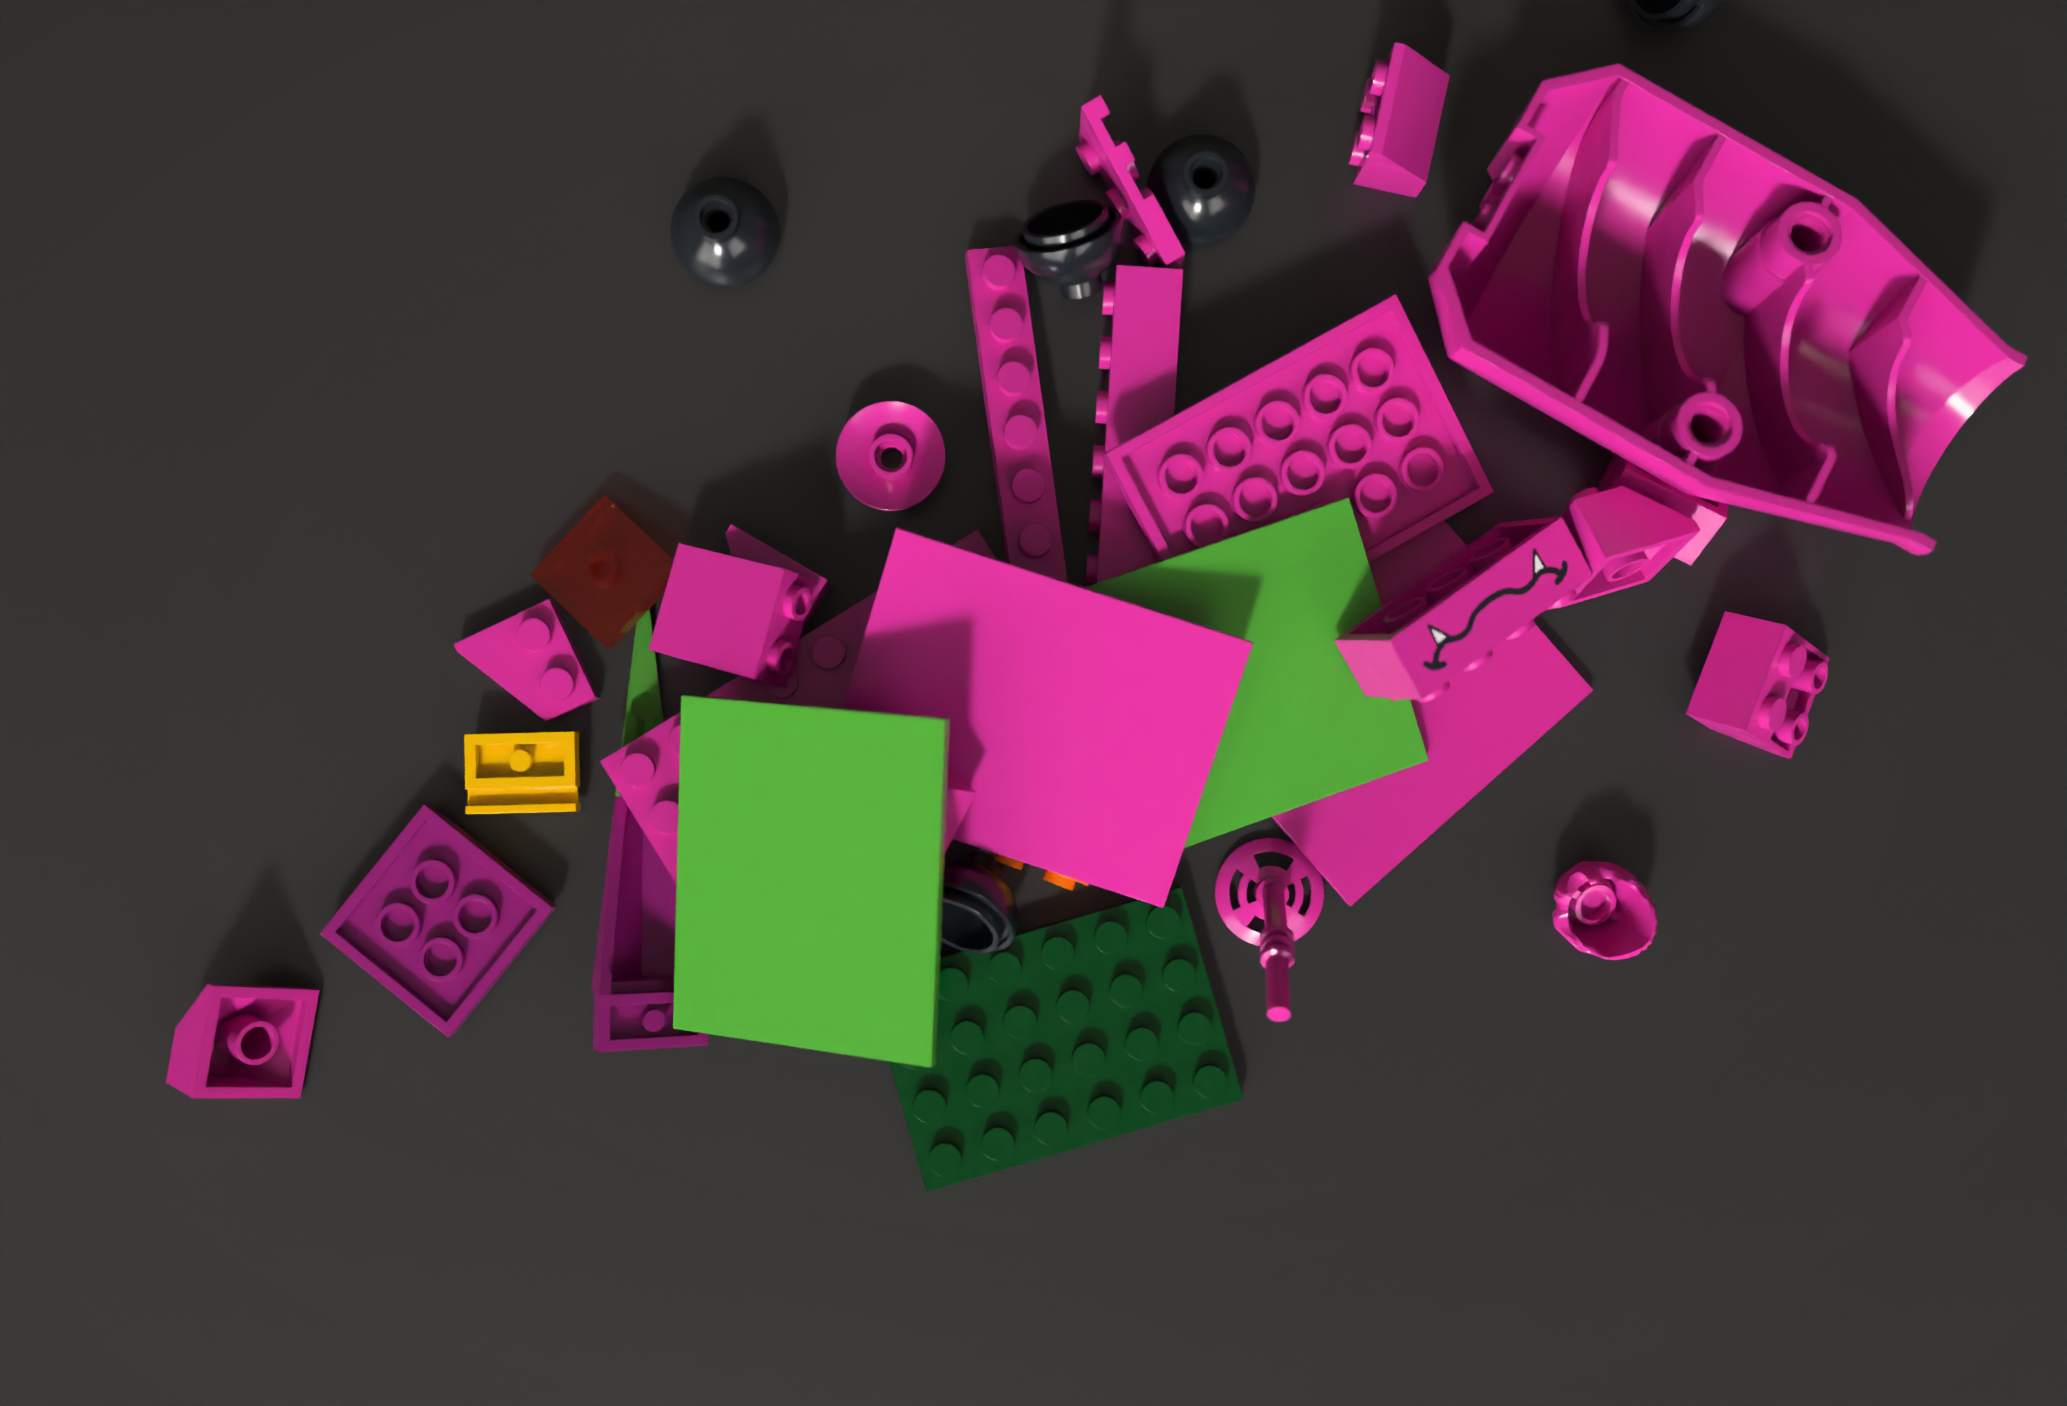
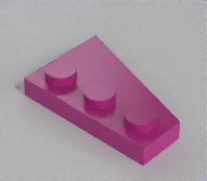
M1099 95L1081 106L1079 142L1081 144L1076 146L1078 156L1091 176L1096 173L1100 174L1109 191L1104 193L1109 207L1117 209L1121 213L1122 221L1127 219L1138 237L1133 239V244L1147 267L1156 265L1158 268L1178 269L1182 267L1185 252L1155 195L1148 187L1139 191L1134 181L1139 179V174L1133 162L1135 158L1126 141H1112L1104 126L1105 116L1110 114V111L1102 96Z

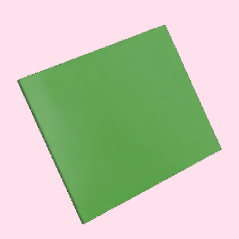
M1349 497L1085 587L1253 641L1184 848L1428 761L1411 700L1399 699L1392 701L1390 698L1366 697L1334 642V639L1382 606Z
M697 695L681 696L673 1029L925 1067L936 1065L950 718Z

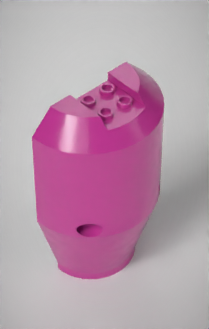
M1618 63L1542 81L1487 168L1493 182L1479 205V208H1481L1473 223L1468 224L1463 221L1435 260L1429 273L1428 279L1447 357L1685 494L1890 542L1913 555H1924L1932 552L1937 541L1921 532L1912 530L1914 512L1924 486L1943 452L1970 415L1998 385L2015 371L2022 368L2028 357L2008 346L1858 199Z

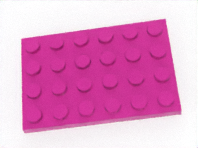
M1396 294L1385 298L1102 454L1158 562L1349 497L1367 559L1370 563L1494 492Z

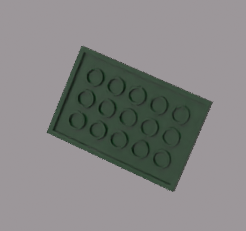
M1181 886L1169 890L1164 908L1134 899L1015 934L1011 944L999 951L980 954L959 950L940 956L936 1065L925 1067L889 1061L926 1192L1244 1099Z

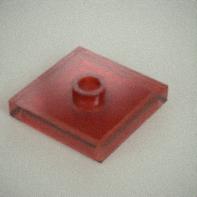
M603 495L532 571L530 576L600 643L612 650L665 592L674 558L610 498Z

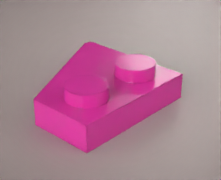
M545 600L454 644L459 654L545 721L551 722L600 699L554 600Z

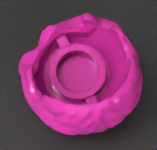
M1583 861L1574 865L1557 880L1556 889L1554 890L1556 904L1555 910L1552 912L1553 924L1555 929L1576 949L1606 960H1619L1639 955L1641 951L1647 950L1648 945L1652 944L1658 926L1656 906L1647 889L1632 873L1623 867L1609 862Z

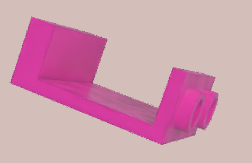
M678 543L648 650L786 687L789 673L796 662V648L803 623L811 609L812 591L816 580L783 568Z

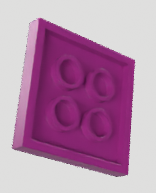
M424 804L320 932V935L446 1037H451L463 1025L558 906L432 804Z

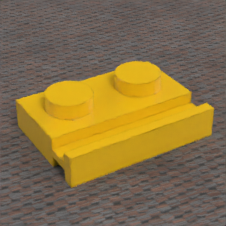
M579 732L464 734L465 790H468L466 814L581 811V803H579Z

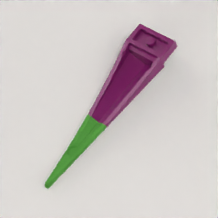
M646 605L641 606L637 614L621 748L664 722L655 651L648 650L653 633L650 610ZM617 788L591 992L594 993L593 1049L598 1052L707 1046L708 1034L673 1029L677 885Z

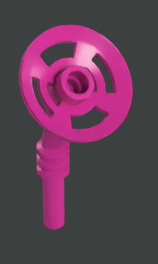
M1259 838L1242 844L1224 860L1215 882V902L1223 922L1236 936L1250 944L1260 946V962L1266 968L1267 1016L1269 1019L1278 1022L1285 1021L1291 1016L1289 968L1295 962L1294 941L1305 935L1318 919L1323 906L1324 885L1320 872L1294 843L1278 838ZM1263 852H1277L1285 854L1293 860L1287 870L1272 865L1259 868L1253 855ZM1239 870L1243 873L1237 889L1240 907L1233 909L1229 895L1230 883L1235 871ZM1307 876L1311 894L1308 908L1304 916L1298 913L1304 897L1301 879ZM1252 879L1256 882L1253 886L1254 901L1248 903L1246 891L1248 883ZM1293 883L1295 897L1290 907L1286 904L1289 899V889L1287 886ZM1255 916L1265 921V928L1261 932L1247 927Z

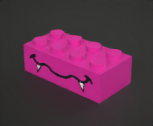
M1563 517L1499 522L1334 639V642L1366 697L1390 698L1392 701L1414 699L1419 700V702H1428L1445 693L1450 688L1448 681L1458 673L1475 669L1490 660L1493 656L1491 649L1502 641L1515 639L1530 631L1535 626L1533 619L1543 611L1555 609L1571 601L1577 595L1575 588L1593 576Z

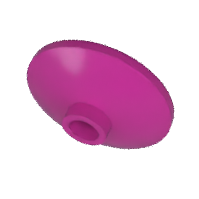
M883 401L861 409L846 423L837 442L836 465L843 484L857 500L874 509L899 511L921 503L935 490L945 469L946 451L938 427L922 410L904 402ZM889 450H897L903 457L901 464L893 469L885 467L882 463L883 455Z

